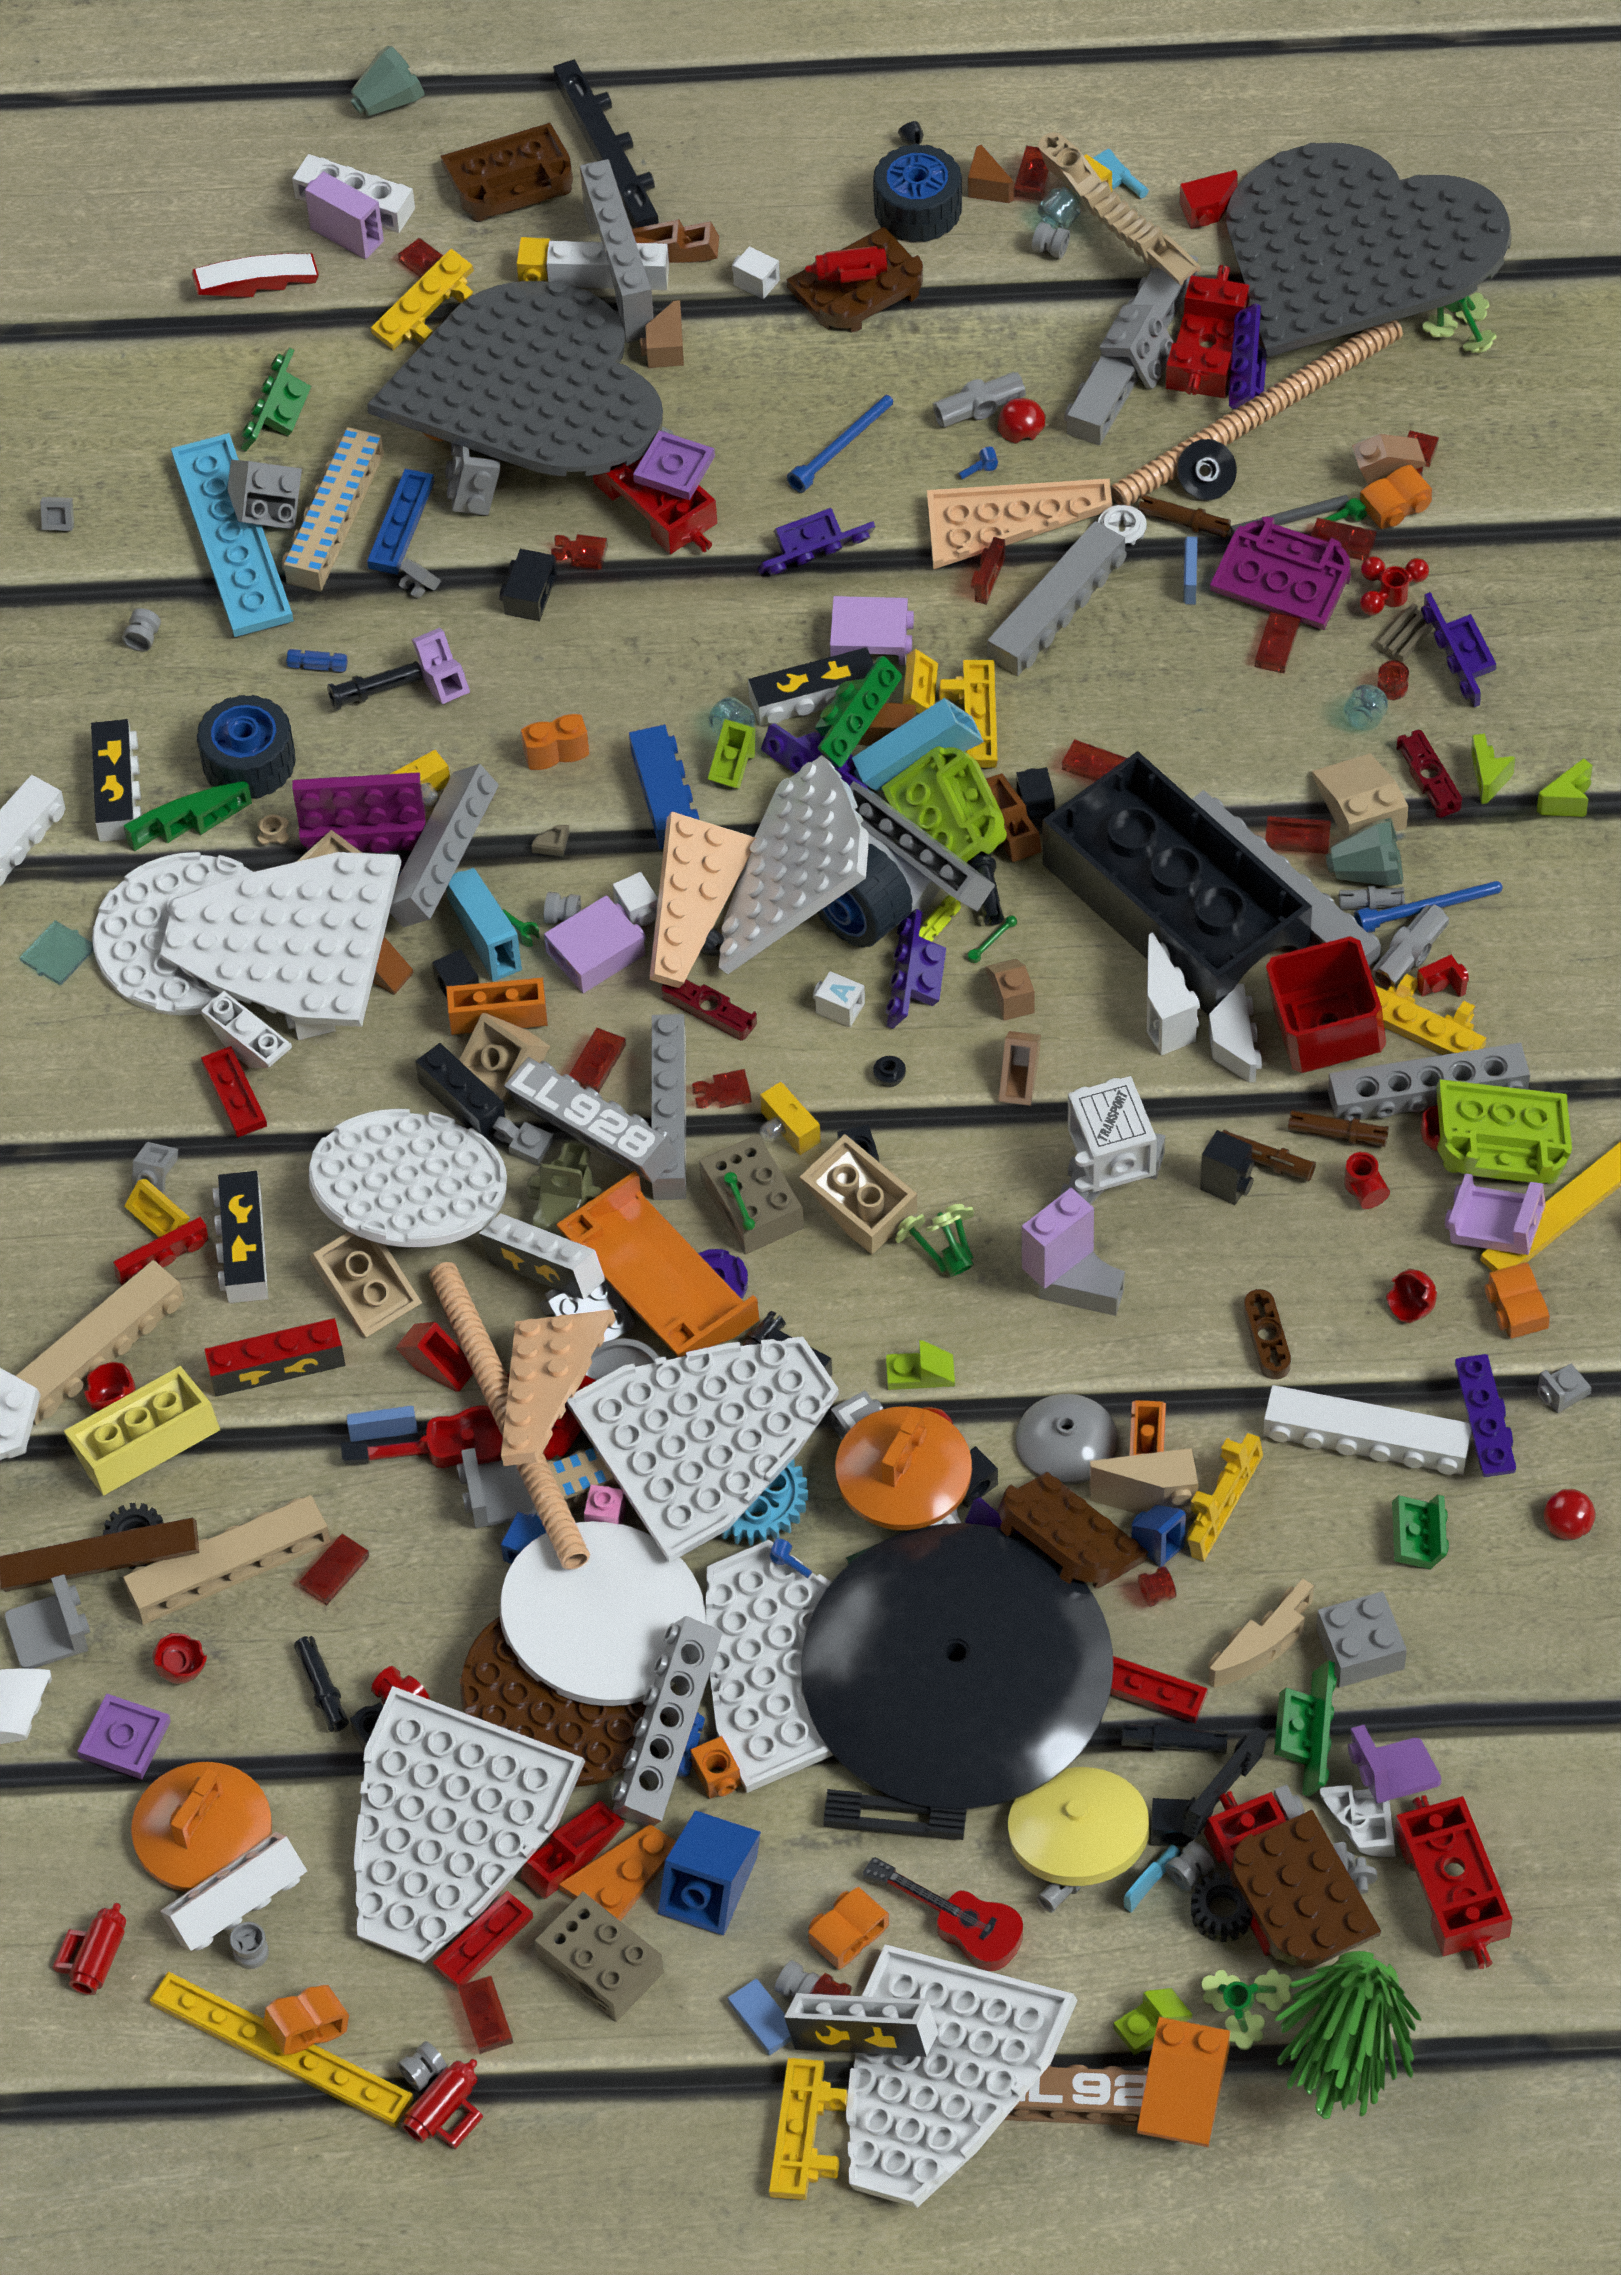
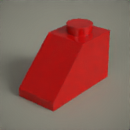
M1236 170L1180 184L1179 204L1191 229L1208 226L1220 221L1228 208L1233 192L1237 188L1238 173Z
M436 1322L413 1324L396 1347L399 1353L418 1372L455 1392H459L473 1374L462 1349Z

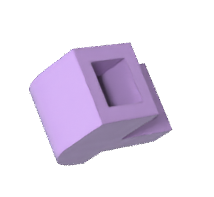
M441 628L412 639L420 662L419 665L423 679L436 700L444 704L470 693L462 666L453 659L445 633Z

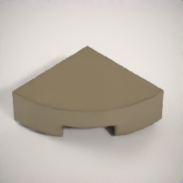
M569 825L553 826L552 830L542 835L539 834L532 844V853L563 857L570 832Z

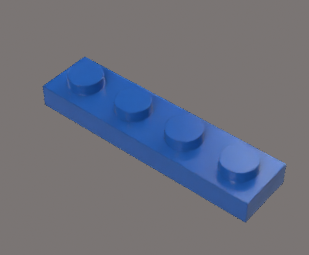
M404 469L367 560L368 569L398 574L434 485V474Z

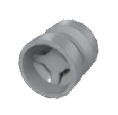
M1040 222L1033 236L1032 250L1040 253L1047 251L1054 257L1062 258L1068 248L1070 230L1064 228L1053 229L1050 224Z
M135 609L129 619L130 625L126 627L122 640L129 648L145 652L150 650L154 642L153 635L158 632L161 619L157 614L148 609Z
M548 892L544 906V922L556 924L559 919L561 922H564L580 912L581 896L570 894L562 899L559 893Z
M1191 1841L1183 1848L1182 1855L1173 1857L1166 1863L1165 1868L1171 1879L1179 1887L1190 1891L1198 1883V1878L1201 1875H1207L1215 1868V1862L1203 1846L1195 1841Z
M244 1922L233 1929L230 1943L237 1964L246 1969H255L262 1966L269 1955L268 1944L262 1927L253 1922Z
M791 1960L781 1971L775 1984V1991L785 1997L789 1995L795 1997L796 1993L819 1994L824 1978L814 1972H804L802 1965Z
M428 2041L418 2046L416 2053L412 2057L406 2056L397 2063L403 2077L416 2091H421L428 2085V2081L432 2076H439L447 2068V2064L440 2053Z

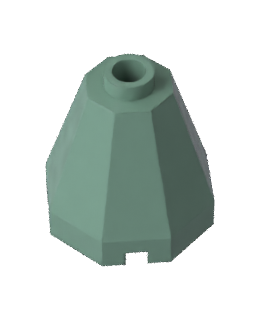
M386 46L378 52L351 90L353 98L350 102L359 114L364 112L367 116H371L415 102L425 95L415 74L411 75L408 70L410 68L393 46Z
M1392 818L1377 820L1332 845L1331 853L1326 854L1329 873L1335 872L1336 878L1341 880L1386 886L1402 884L1404 880L1400 850L1396 844L1398 840Z

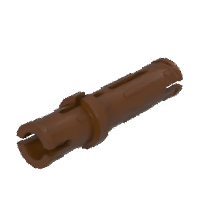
M1145 494L1142 496L1144 502L1140 501L1138 510L1142 514L1192 529V532L1200 533V531L1226 538L1228 534L1225 531L1229 532L1230 519L1208 514L1205 512V509L1198 508L1194 510Z
M1291 1110L1288 1131L1349 1140V1144L1353 1145L1361 1142L1386 1147L1389 1126L1384 1127L1361 1123L1360 1119L1357 1118L1349 1121Z
M1227 1130L1222 1131L1251 1144L1253 1150L1261 1152L1262 1155L1252 1152V1159L1255 1162L1273 1168V1171L1278 1174L1285 1172L1305 1179V1181L1311 1180L1316 1168V1162L1290 1154V1150L1286 1148L1279 1150L1255 1140L1230 1133ZM1271 1156L1293 1163L1294 1166L1271 1159Z

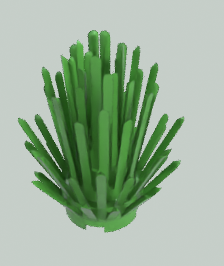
M1351 1951L1339 1956L1338 1961L1334 1964L1315 1970L1319 1973L1292 1982L1288 1987L1297 1988L1317 1981L1295 1993L1292 2000L1298 2001L1280 2013L1274 2020L1281 2021L1290 2015L1281 2024V2032L1285 2033L1317 2004L1320 2005L1315 2014L1277 2058L1278 2065L1283 2064L1289 2055H1291L1290 2060L1297 2058L1310 2035H1312L1287 2081V2088L1291 2089L1302 2069L1303 2072L1297 2087L1304 2084V2089L1309 2095L1312 2094L1313 2090L1317 2089L1315 2108L1316 2113L1323 2119L1330 2118L1334 2102L1341 2101L1343 2111L1348 2104L1352 2105L1355 2103L1359 2082L1358 2100L1361 2102L1359 2116L1362 2117L1367 2112L1369 2088L1370 2103L1376 2104L1378 2102V2092L1380 2088L1383 2090L1385 2088V2052L1389 2062L1391 2079H1396L1397 2069L1389 2027L1390 2023L1393 2027L1406 2073L1410 2078L1413 2076L1410 2062L1414 2060V2054L1410 2047L1412 2046L1408 2027L1413 2031L1416 2030V2027L1407 2010L1415 2019L1422 2021L1421 2017L1404 1994L1406 1993L1399 1986L1398 1974L1389 1963L1387 1967L1380 1961L1373 1959L1374 1954L1370 1952Z

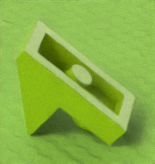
M724 719L708 780L740 788L748 758L754 759L755 727Z
M1483 733L1472 735L1471 758L1481 804H1486L1513 776L1515 756L1495 758L1493 746L1487 745L1486 736Z
M1583 758L1540 791L1537 812L1540 815L1585 816L1587 814L1588 797L1583 793L1591 785L1593 765Z
M919 1340V1353L886 1355L888 1390L955 1386L953 1354L926 1341Z
M1172 1988L1149 1990L1143 1993V2004L1115 2021L1113 2029L1135 2056L1153 2044L1159 2017L1186 2022L1192 2018L1193 2014Z

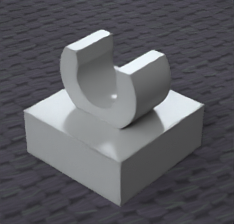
M42 497L40 501L42 530L72 531L74 528L73 498Z
M408 558L405 559L400 567L409 575H405L400 580L399 586L408 590L410 585L415 583L411 595L416 598H420L424 594L425 586L435 591L441 582L435 575Z

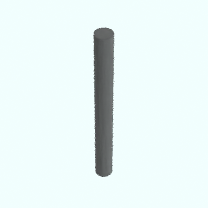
M1347 495L1267 517L1274 518L1276 525H1283L1345 508L1349 498ZM1262 518L1230 526L1232 536L1240 525L1243 527L1250 522L1262 520Z

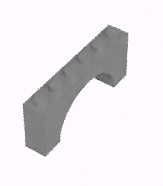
M609 159L580 165L584 214L590 233H599L613 282L618 316L624 327L626 343L638 341L640 338H646V325L654 319L652 291Z
M1155 1133L1157 1138L1156 1175L1144 1179L1157 1180L1165 1154V1135ZM1071 1157L1068 1167V1176H1071L1069 1184H1063L1060 1196L1068 1189L1073 1188L1091 1205L1107 1189L1094 1193L1092 1190L1085 1192L1077 1191L1075 1188L1076 1179L1084 1177L1086 1174L1083 1167L1076 1165L1075 1157ZM1091 1252L1047 1288L1044 1289L1039 1285V1299L1116 1316L1125 1288V1271L1108 1265L1098 1258L1094 1252Z

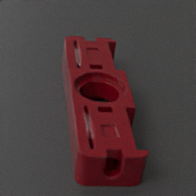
M1419 729L1412 731L1410 737H1407L1406 734L1397 738L1396 750L1400 749L1422 794L1427 795L1435 808V816L1442 818L1460 811L1462 796L1423 731ZM1433 769L1438 775L1434 778H1426L1422 776L1421 771Z
M686 979L680 988L663 984L661 987L663 1000L740 1041L745 1040L757 1025V1013L755 1011L751 1014L731 1003L730 997L705 984L700 987ZM707 1000L715 1001L718 1004L711 1011L700 1007Z

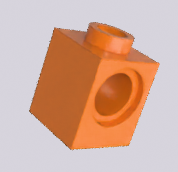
M723 1736L690 1749L692 1766L709 1799L718 1795L726 1796L732 1793L738 1786H741L740 1769ZM715 1767H721L725 1769L721 1773L710 1772V1770Z

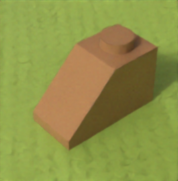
M680 300L673 301L646 325V338H640L641 356H647L648 368L684 366Z
M1378 434L1352 445L1359 469L1368 485L1379 479L1386 478L1403 466L1412 465L1415 469L1427 465L1417 438Z
M1012 959L985 966L1003 1020L1035 1013V991L1026 966L1018 959Z
M1008 1032L1005 1037L998 1102L1031 1106L1039 1062L1040 1034Z

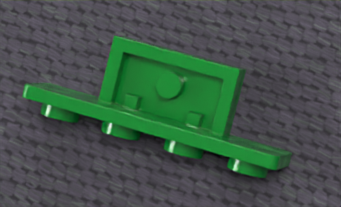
M290 347L283 355L278 353L271 363L272 376H268L260 389L264 393L263 397L255 402L250 413L254 415L252 422L248 421L241 433L244 441L240 449L245 452L256 441L263 423L287 437L292 433L312 386L286 372L295 351Z
M885 656L878 657L864 679L842 683L836 690L837 695L832 703L824 708L820 714L821 719L815 726V729L821 736L825 737L819 744L818 750L835 768H840L844 765L902 679V674Z
M1327 1660L1313 1671L1310 1695L1287 1687L1279 1692L1274 1755L1304 1764L1302 1795L1307 1797L1323 1788L1329 1777L1327 1756L1332 1744L1331 1737H1329L1330 1722L1334 1716L1332 1695L1337 1682V1677L1334 1675L1335 1662Z

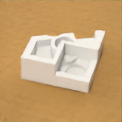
M24 1668L0 1670V1744L27 1740L32 1728V1718L41 1707V1697L47 1683L50 1684L52 1680L50 1670Z
M1352 1785L1320 1789L1321 1798L1359 1852L1378 1857H1396L1389 1800L1376 1803L1369 1789L1353 1791Z

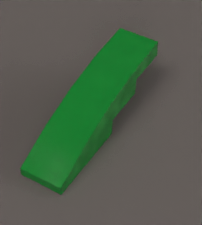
M242 781L212 787L183 796L152 809L123 825L127 844L135 852L159 836L169 843L192 828L202 835L252 804L249 785L247 782Z

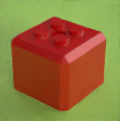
M1349 936L1270 958L1266 964L1271 1003L1292 1069L1305 1073L1380 1053L1386 1045L1382 1006L1360 940ZM1327 1019H1332L1336 1021L1333 1023L1320 1026V1024Z

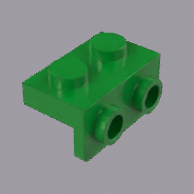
M1437 1494L1429 1502L1401 1495L1393 1499L1394 1561L1431 1570L1446 1557L1449 1550V1541L1446 1539L1448 1512L1445 1509V1497Z

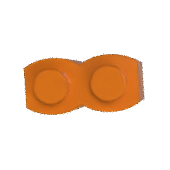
M1406 465L1395 470L1386 478L1369 484L1360 492V501L1366 506L1364 510L1380 529L1397 526L1406 515L1423 512L1428 508L1432 500V488L1412 465Z
M580 714L564 715L552 722L532 723L521 729L523 752L530 770L547 769L558 762H575L589 755L587 730Z
M1527 1262L1489 1272V1282L1485 1284V1293L1489 1303H1495L1498 1309L1496 1311V1319L1501 1331L1506 1330L1508 1336L1512 1339L1549 1328L1550 1315L1545 1300L1538 1289L1534 1274Z
M860 1887L853 1889L851 1892H843L834 1903L835 1908L825 1915L823 1913L817 1915L811 1921L808 1928L809 1944L838 1970L849 1964L864 1947L877 1939L889 1926V1913Z
M329 1985L309 1987L298 1996L278 1998L271 2002L265 2008L263 2025L282 2053L289 2055L301 2052L315 2043L328 2042L347 2032L349 2014Z

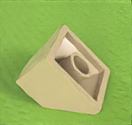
M482 1013L461 1055L460 1061L502 1101L506 1102L511 1095L504 1085L528 1057L538 1063L544 1060L550 1046L526 1029Z

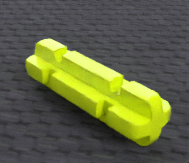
M951 895L946 896L941 902L942 906H937L923 922L925 926H920L919 937L932 942L934 940L932 936L936 937L952 919L950 916H955L961 909V902Z

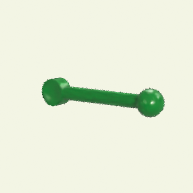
M1013 915L1007 916L1005 923L978 949H972L968 952L969 961L971 963H978L981 960V954L1009 927L1012 928L1017 925V918Z
M728 1172L724 1176V1182L727 1186L731 1187L744 1220L742 1226L747 1231L753 1230L755 1221L749 1217L736 1185L737 1175L734 1172Z

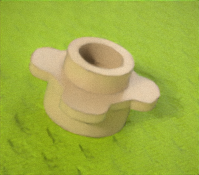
M274 814L267 815L259 820L258 828L260 829V835L258 836V842L261 845L269 843L285 844L289 840V835L286 833V828L289 826L288 820Z

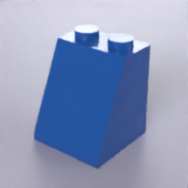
M695 1810L665 1860L658 1914L724 1936L756 1862L761 1832Z

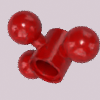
M1371 556L1366 558L1361 565L1362 575L1370 581L1379 580L1381 582V589L1379 592L1368 591L1362 595L1360 599L1361 610L1367 615L1374 616L1383 610L1384 604L1389 607L1404 605L1408 599L1409 583H1420L1428 577L1429 565L1427 562L1420 558H1414L1406 564L1405 569L1398 566L1386 569L1385 563L1379 557Z

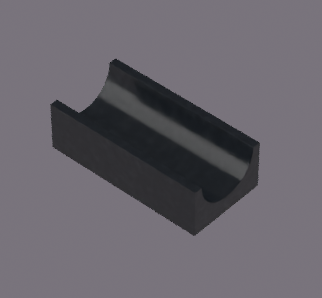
M1136 751L1043 819L1042 864L1147 960L1149 934L1153 933L1159 943H1164L1169 951L1172 965L1174 968H1180L1185 979V986L1189 992L1194 991L1199 1000L1200 1008L1208 1016L1235 989L1249 969L1265 955L1286 945L1292 951L1310 947L1312 905L1139 751Z

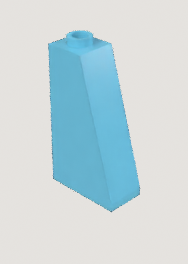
M943 698L852 757L857 768L854 770V774L859 781L879 792L882 790V786L935 747H955L965 752L984 741L973 717Z
M475 868L453 874L446 888L447 898L492 982L521 971L518 934Z

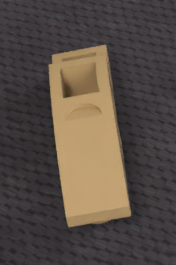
M1302 1578L1295 1588L1290 1586L1281 1598L1280 1606L1275 1612L1270 1610L1264 1616L1260 1625L1250 1619L1243 1629L1238 1627L1231 1635L1228 1647L1222 1653L1218 1651L1208 1664L1209 1685L1215 1688L1245 1678L1264 1668L1287 1651L1304 1633L1305 1617L1302 1614L1313 1602L1314 1585Z

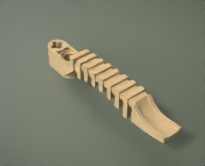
M1052 132L1040 139L1038 143L1039 150L1048 170L1076 193L1081 205L1084 208L1088 206L1090 214L1094 217L1097 216L1099 222L1103 225L1106 224L1109 231L1115 232L1118 239L1124 240L1128 248H1133L1137 256H1142L1146 264H1151L1154 269L1160 268L1180 286L1193 273L1201 270L1200 265L1167 234L1164 235L1158 225L1154 226L1150 220L1147 222L1145 217L1142 215L1138 216L1135 209L1132 208L1130 210L1126 201L1123 200L1121 202L1118 193L1115 191L1111 192L1109 184L1105 180L1101 181L1080 150L1064 136Z

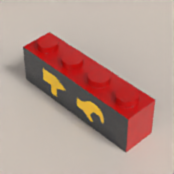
M335 1318L204 1349L215 1397L346 1366Z

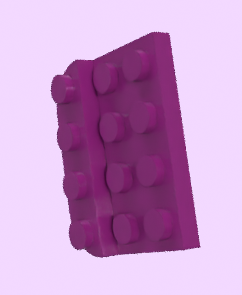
M1262 516V520L1250 522L1243 527L1240 525L1236 529L1210 583V591L1325 630L1345 585H1349L1351 579L1350 559L1346 551L1341 547V543L1333 538L1326 542L1276 525L1274 518Z
M420 772L292 780V790L299 825V839L307 848V852L331 830L362 853H384L386 851L398 850L412 851L426 825Z

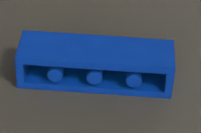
M665 724L629 732L630 752L659 849L664 848L666 821L671 812L699 820L697 809L691 810L689 803H693L689 784L683 785L682 779L685 778L682 760L676 761L674 755L678 754L675 736L668 735Z

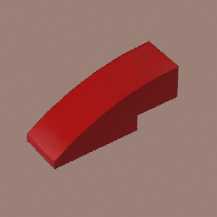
M600 1800L552 1833L550 1842L535 1852L523 1865L520 1878L542 1898L546 1899L559 1889L561 1882L591 1862L624 1827L625 1821L617 1814L612 1813V1810Z

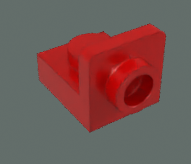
M1451 954L1418 969L1417 990L1423 997L1431 992H1440L1451 984L1458 996L1461 997L1466 994L1469 975L1465 966L1461 963L1458 964Z

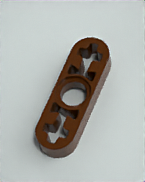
M1263 1289L1252 1290L1245 1297L1244 1314L1261 1372L1269 1379H1282L1290 1371L1291 1355L1274 1297L1270 1292ZM1260 1302L1261 1306H1264L1263 1318H1260L1257 1306H1254V1303ZM1264 1328H1270L1276 1332L1277 1336L1272 1340H1264L1259 1337L1258 1332ZM1275 1350L1276 1359L1278 1362H1281V1366L1275 1367L1274 1363L1270 1362V1351Z

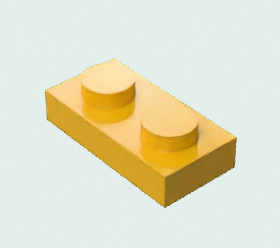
M917 649L907 654L903 704L916 705V712L920 714L935 704L938 663Z
M147 1179L137 1181L124 1205L126 1209L158 1237L188 1223L190 1219L185 1212Z

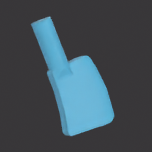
M1107 149L1093 157V159L1112 171V189L1124 183L1140 198H1144L1148 194L1149 189L1130 174V171L1116 158L1111 149Z
M1170 1845L1160 1858L1153 1862L1124 1895L1125 1909L1132 1913L1153 1885L1165 1874L1166 1863L1173 1857L1181 1855L1180 1850L1176 1846Z

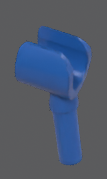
M990 446L983 448L979 452L980 461L959 472L960 478L964 479L982 469L986 471L995 470L998 466V460L994 448Z
M777 1538L771 1548V1561L777 1565L786 1564L808 1579L812 1571L789 1555L792 1545L788 1541Z

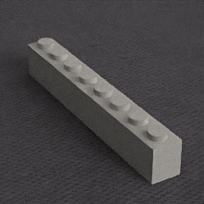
M1190 255L1198 263V257ZM1151 265L1148 277H1143L1140 281L1138 294L1135 298H1131L1127 305H1154L1165 328L1168 329L1185 299L1190 277L1183 281L1184 284L1180 286L1160 268L1154 269ZM1101 352L1099 361L1093 362L1086 383L1082 382L1077 391V399L1074 404L1070 403L1065 411L1064 420L1067 421L1068 435L1101 445L1140 377L1129 357H1104Z
M1204 790L1192 798L1312 905L1310 947L1351 936L1361 941L1369 969L1379 962L1381 944L1373 933L1366 932L1357 924L1351 914L1344 913L1337 907L1328 894L1321 893L1313 886L1311 880L1306 875L1298 873L1283 855L1275 853L1268 846L1264 838L1259 835L1256 836L1251 832L1241 818L1234 817L1225 809L1219 799L1212 798Z

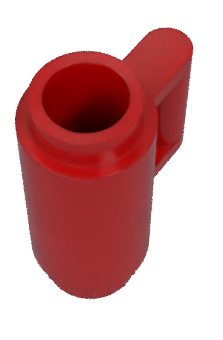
M877 246L825 252L823 255H816L815 262L806 266L805 271L816 274L819 281L827 280L829 282L840 281L841 283L877 279L876 276H880V273L887 272L885 248L878 249Z
M114 1903L111 1909H100L97 1916L92 1919L88 1931L69 1929L66 1933L52 1969L58 1973L69 1974L71 1978L69 1985L77 1992L85 1995H95L97 1989H101L125 1934L126 1918L120 1913L121 1905L119 1903ZM78 1941L82 1942L74 1964H69Z
M471 2059L465 2064L461 2061H455L450 2067L445 2068L405 2113V2120L401 2125L414 2140L423 2143L427 2138L432 2139L436 2134L449 2147L456 2150L482 2120V2113L466 2100L472 2092V2087L478 2080L474 2073V2068L477 2066L475 2059ZM460 2106L468 2114L448 2134L441 2127Z

